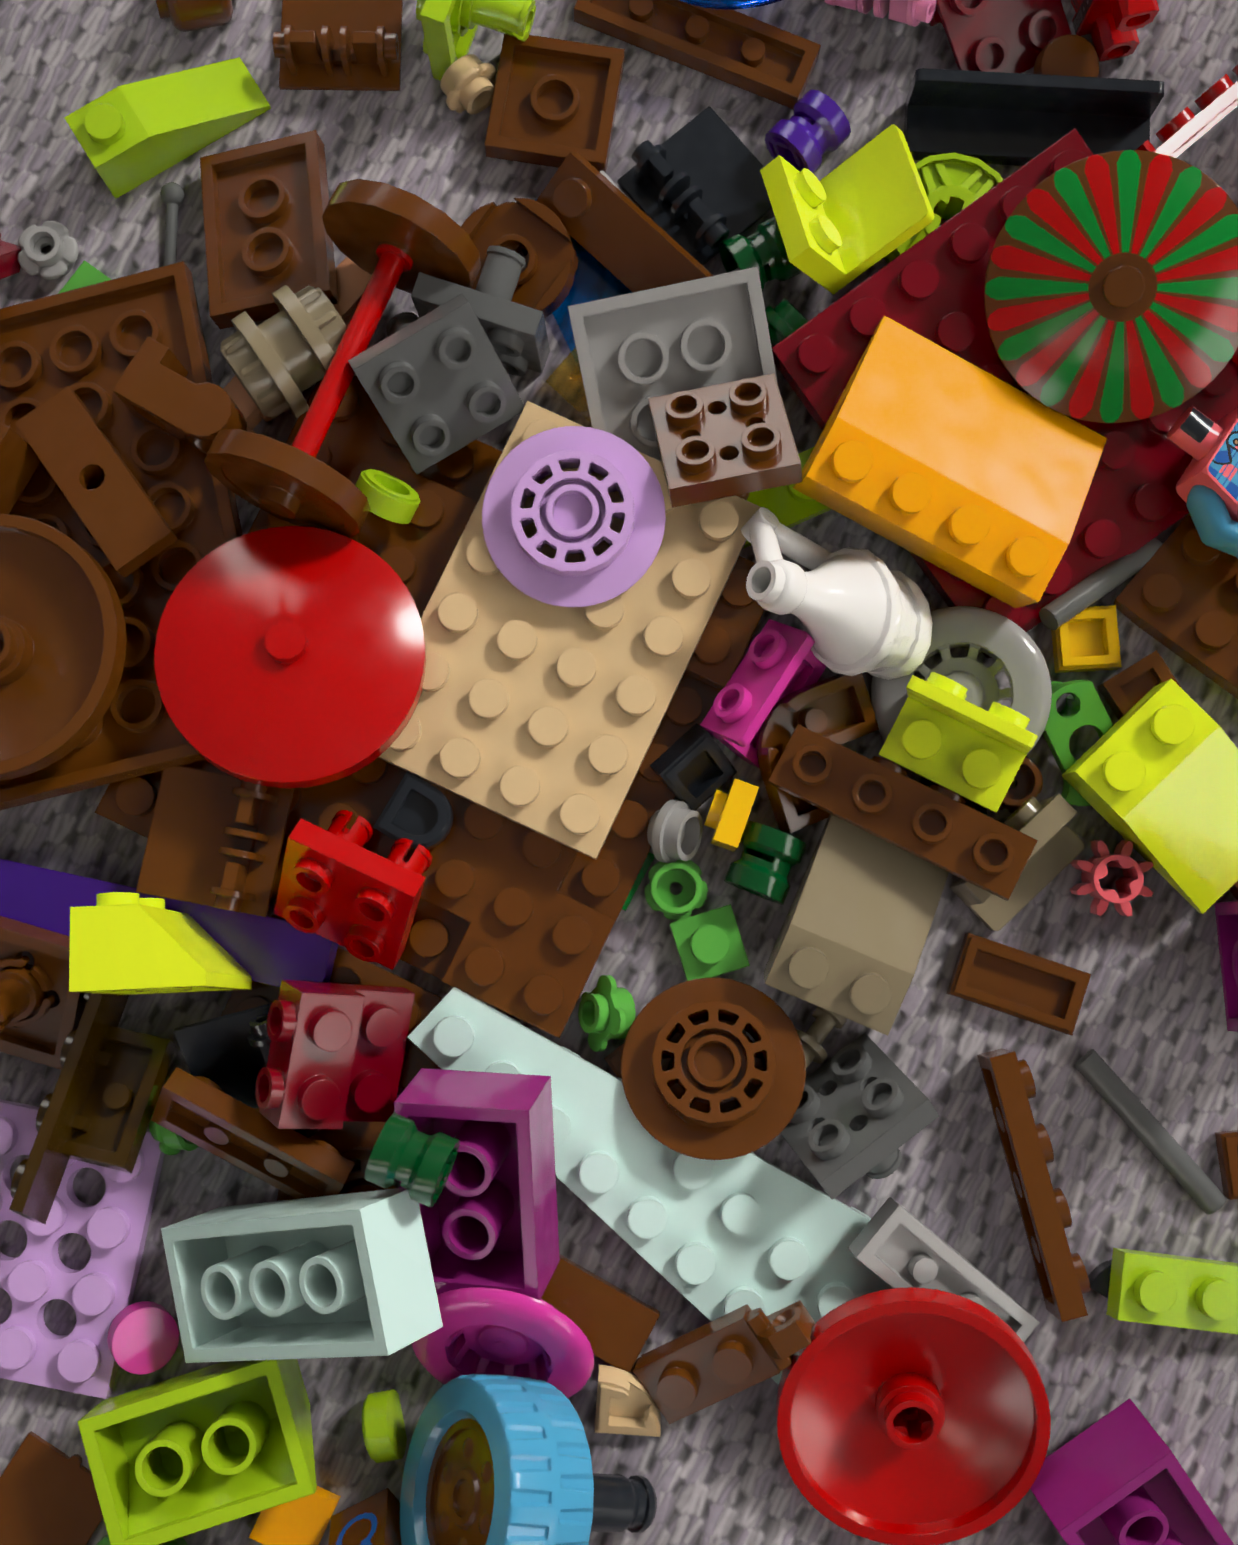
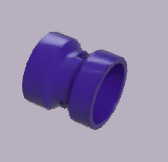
M811 89L795 103L793 115L789 120L781 119L765 134V144L774 159L780 155L797 170L801 171L807 168L814 174L820 168L822 156L825 152L837 150L849 138L851 128L847 117L835 101L821 91Z

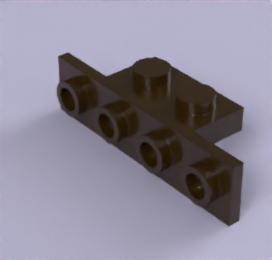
M84 993L86 1006L77 1030H72L67 1035L62 1046L60 1055L62 1070L53 1093L45 1096L39 1107L36 1117L38 1134L29 1158H25L20 1162L11 1182V1196L13 1200L9 1210L33 1222L46 1224L69 1158L123 1172H133L176 1046L169 1039L118 1028L129 995Z

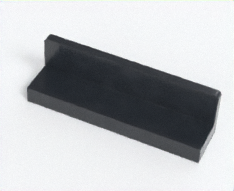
M920 68L915 71L905 101L904 136L913 160L920 161L931 155L955 152L979 158L986 164L1023 166L1074 128H1076L1094 155L1110 151L1136 150L1145 141L1149 140L1150 142V117L1164 97V82Z

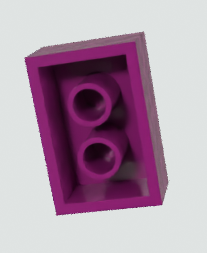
M421 1068L395 1100V1113L413 1120L417 1130L430 1136L441 1132L460 1141L451 1173L436 1203L432 1208L419 1203L436 1293L440 1294L460 1288L485 1287L508 1290L541 1300L560 1261L551 1076Z

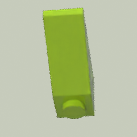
M238 57L117 86L64 118L110 192L117 199L270 110L271 106L241 58Z

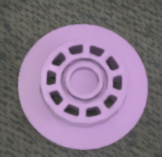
M565 426L546 430L531 436L512 449L493 473L486 489L482 508V527L485 542L491 558L500 572L513 586L524 594L538 601L561 607L596 605L613 599L632 587L646 573L657 556L662 543L666 521L665 503L661 486L654 471L644 457L623 439L603 430L583 426ZM565 468H578L577 471H562ZM596 472L605 478L599 481L590 474ZM549 474L552 475V477L545 481L543 484L538 483L545 476ZM618 491L623 502L613 503L609 492ZM527 497H535L531 508H524ZM614 517L624 520L620 533L610 529ZM534 522L537 533L531 538H527L523 529ZM603 540L606 541L610 547L599 556H596L593 548ZM545 544L557 550L553 559L540 552ZM568 554H584L585 561L567 563Z

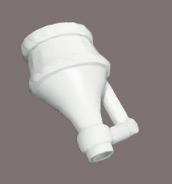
M760 507L741 528L743 536L752 544L757 562L747 576L746 589L748 595L756 600L764 610L779 615L791 613L797 616L802 622L803 631H806L815 641L811 648L814 656L832 672L848 676L868 672L872 676L892 680L910 675L923 663L931 645L933 622L930 607L920 587L901 571L890 570L884 561L866 549L848 547L832 553L779 523L778 518L764 507ZM782 554L812 571L804 572L799 565L783 560Z

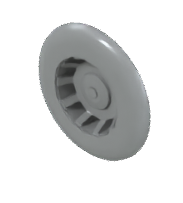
M955 606L931 611L933 622L931 645L923 663L910 675L892 680L875 676L872 678L871 704L878 723V731L884 742L908 697L906 686L912 675L915 676L916 674H919L927 681L930 673L935 672L963 685L968 689L965 700L986 711L989 710L993 701L998 703L1000 700H1009L1011 702V709L1030 719L1026 730L1038 736L1032 749L1046 727L1051 709L1052 686L1046 661L1034 640L1020 626L1007 617L983 608ZM950 648H969L968 656L965 658H953ZM983 652L992 657L996 662L987 668L977 661L978 653ZM936 653H939L942 662L935 668L929 669L924 662ZM1000 672H1005L1010 687L999 689L995 676Z

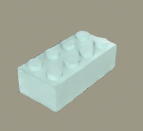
M395 1188L219 1207L161 1228L186 1363L389 1356L443 1327L420 1206L418 1202L411 1200L407 1189Z

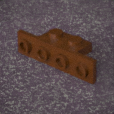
M799 724L797 725L768 780L769 784L1006 901L1009 900L1038 840L966 806V801L960 795L947 788L934 784L927 787L906 777L907 772L903 768L887 759L873 756L872 759H869Z

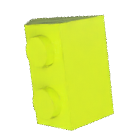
M109 892L96 894V906L70 907L69 992L141 995L252 990V976L189 914L165 909V899L139 898V893Z

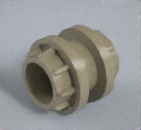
M284 285L272 293V297L280 312L256 326L245 311L231 320L236 332L224 339L220 346V352L264 417L267 416L269 418H275L288 409L296 418L308 411L309 406L302 392L323 379L347 328L333 304L319 287L307 286L294 294L287 285Z

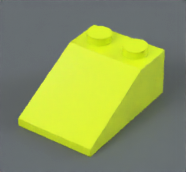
M1169 679L1154 686L1061 776L1126 841L1133 842V848L1146 861L1152 862L1153 868L1200 914H1204L1238 881V748L1224 730L1174 680Z

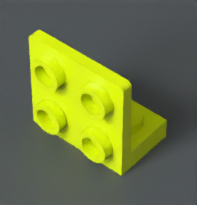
M894 124L887 127L820 181L809 169L804 168L799 171L780 155L760 170L789 262L833 295L934 220L932 207L905 136Z
M931 672L927 681L912 675L906 686L908 697L879 752V756L997 813L1022 762L1038 738L1036 734L1026 730L1030 719L994 701L989 710L986 711L965 700L968 691L966 687L938 673Z

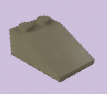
M830 814L764 969L765 984L888 1036L914 977L949 872Z

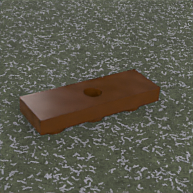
M66 386L15 422L115 570L124 578L179 540L83 402L69 386ZM104 480L99 487L95 488L100 481Z

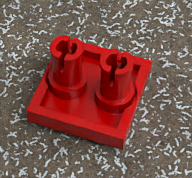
M348 810L338 811L327 830L301 818L287 840L274 914L286 919L292 927L301 932L316 933L345 947L349 953L360 960L377 962L393 970L405 950L426 877L422 875L432 863V856L429 850L418 844L407 862L408 856L406 855L412 846L413 840L401 838L395 841L386 859L363 848L373 835V828L360 815L350 831L346 827L352 819L353 812Z

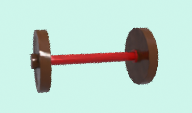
M363 179L339 183L322 214V220L327 235L338 249L361 269L371 274V278L292 445L262 434L240 429L220 430L215 436L204 459L208 470L215 478L252 505L294 525L329 530L349 538L354 537L361 531L370 511L367 497L349 479L326 463L316 459L355 375L348 360L367 349L395 288L412 294L419 272L472 288L481 268L480 252L468 233L445 212L415 194L387 183Z

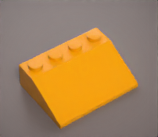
M884 315L802 469V482L795 483L793 488L1009 606L1019 608L1040 601L1072 538L1107 438L1068 416L1052 410L1030 395Z

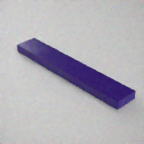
M0 859V916L70 936V907L96 906V894L139 893L136 892L137 888ZM139 893V898L165 899V909L189 914L252 976V981L277 987L281 986V980L330 982L338 944L316 933L301 932L292 927L286 920L262 917Z

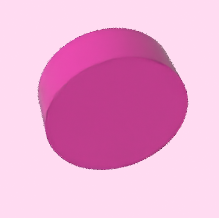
M150 1301L136 1302L121 1310L113 1319L108 1331V1347L117 1364L125 1371L138 1375L149 1374L161 1369L171 1360L178 1347L179 1329L174 1318L163 1306Z

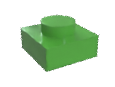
M731 904L669 923L687 981L699 978H712L750 966Z

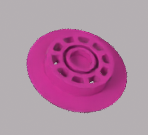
M460 1288L438 1294L437 1298L443 1327L411 1343L420 1363L443 1385L462 1375H510L546 1381L560 1390L567 1398H570L585 1386L594 1368V1354L591 1344L583 1331L570 1318L542 1299L537 1300L524 1294L496 1288Z

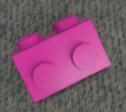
M769 619L760 634L751 642L747 654L726 686L716 696L713 706L700 726L738 757L759 768L757 757L759 733L763 722L772 708L786 695L817 683L827 667L814 656L811 650L815 643L814 639L806 631Z

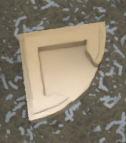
M599 1365L595 1433L661 1436L660 1410L635 1375L616 1367Z

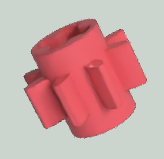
M1102 840L1091 841V850L1094 856L1088 861L1073 860L1070 863L1075 869L1082 871V883L1074 885L1070 889L1071 894H1089L1094 899L1090 905V913L1102 916L1106 912L1109 902H1111L1120 915L1132 916V906L1129 901L1133 900L1137 895L1152 897L1153 892L1148 887L1143 886V873L1149 871L1154 866L1153 863L1132 859L1130 855L1133 850V842L1121 840L1113 854L1109 853L1107 845ZM1106 864L1109 867L1121 868L1123 870L1124 877L1119 878L1115 882L1118 892L1114 889L1102 888L1100 886L1099 879L1108 875Z

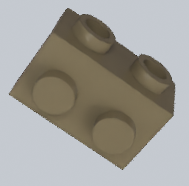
M1060 794L1039 802L1032 796L1004 821L1007 826L1038 840L1008 901L961 878H958L949 888L989 930H1001L1084 850V842L1066 825L1077 814L1076 810Z

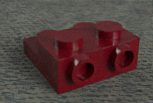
M281 980L278 1000L273 1001L267 1018V1031L271 1040L267 1066L260 1070L256 1081L255 1094L259 1113L278 1129H342L343 1121L387 1122L394 1113V1102L397 1098L415 993L404 987Z

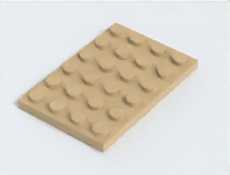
M527 401L421 617L426 644V666L422 693L416 709L399 737L378 758L597 860L747 541L741 532V528L756 513L760 506L735 495L672 508L662 462L639 452L654 471L661 486L665 503L666 521L664 535L652 565L627 591L603 603L585 607H561L533 599L513 586L500 572L491 558L482 527L484 496L489 481L498 465L521 442L533 435L553 428L582 425ZM578 468L562 469L563 472L578 470ZM596 472L590 474L599 481L605 478ZM549 474L545 476L538 483L543 484L545 481L551 478L552 475ZM618 491L609 492L613 503L623 502ZM527 497L524 508H531L535 497ZM614 517L610 529L620 533L624 520ZM534 522L523 529L527 538H531L537 533ZM603 540L593 548L596 556H599L610 545ZM545 544L540 552L553 559L557 550ZM583 553L568 554L567 563L585 561Z

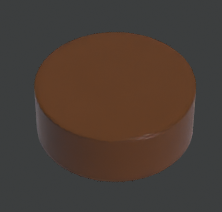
M1063 35L1050 42L1040 51L1034 63L1033 74L1098 77L1099 59L1095 48L1088 40L1078 35Z

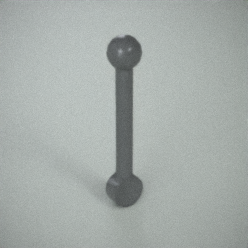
M174 182L166 183L160 192L161 199L166 204L164 266L176 263L178 206L183 203L185 198L183 188Z

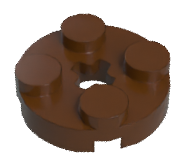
M514 198L516 202H505L498 206L495 202L481 206L461 226L468 233L480 252L481 268L471 289L475 290L489 246H501L517 253L523 249L528 252L525 257L527 267L520 274L511 302L543 311L544 318L548 317L559 308L568 296L578 268V258L565 226L552 210L528 198Z

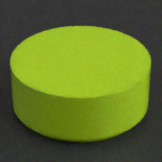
M375 469L364 470L355 484L367 497L370 512L391 522L409 524L420 504L419 495L411 486L383 471Z
M395 1389L369 1393L363 1403L362 1432L368 1455L376 1463L399 1460L405 1455L407 1435L400 1397Z

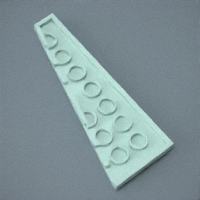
M453 987L408 1035V1038L442 1070L551 1076L556 1177L710 1321L722 1317L748 1304L751 1310L761 1308L765 1315L768 1316L801 1300L816 1323L834 1308L849 1300L868 1293L893 1289L859 1261L848 1249L849 1245L871 1220L868 1215L852 1206H847L835 1198L832 1200L829 1195L818 1190L814 1185L796 1175H791L755 1155L754 1152L733 1159L705 1160L686 1156L668 1148L655 1139L638 1121L626 1098L621 1078L609 1074L582 1059L580 1055L563 1046L561 1047L526 1028L517 1020L481 1000ZM780 1371L779 1374L771 1377L778 1385L780 1382L782 1371Z

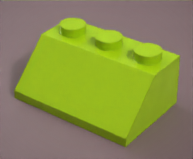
M297 1359L220 1362L102 1400L78 1421L111 1545H159L314 1494L317 1490L310 1402Z

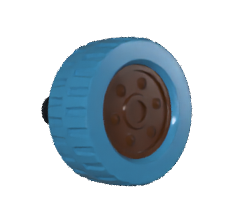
M462 1375L444 1384L433 1395L423 1410L414 1430L405 1461L401 1487V1544L588 1545L591 1532H623L626 1529L631 1533L644 1532L655 1518L657 1497L652 1484L644 1476L635 1475L626 1478L620 1474L593 1473L590 1449L582 1422L570 1400L552 1384L542 1380L510 1375Z

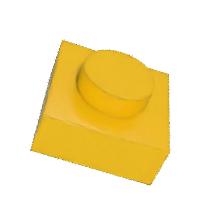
M735 778L728 793L716 789L704 822V826L715 829L710 844L732 852L738 848L759 789L758 786Z

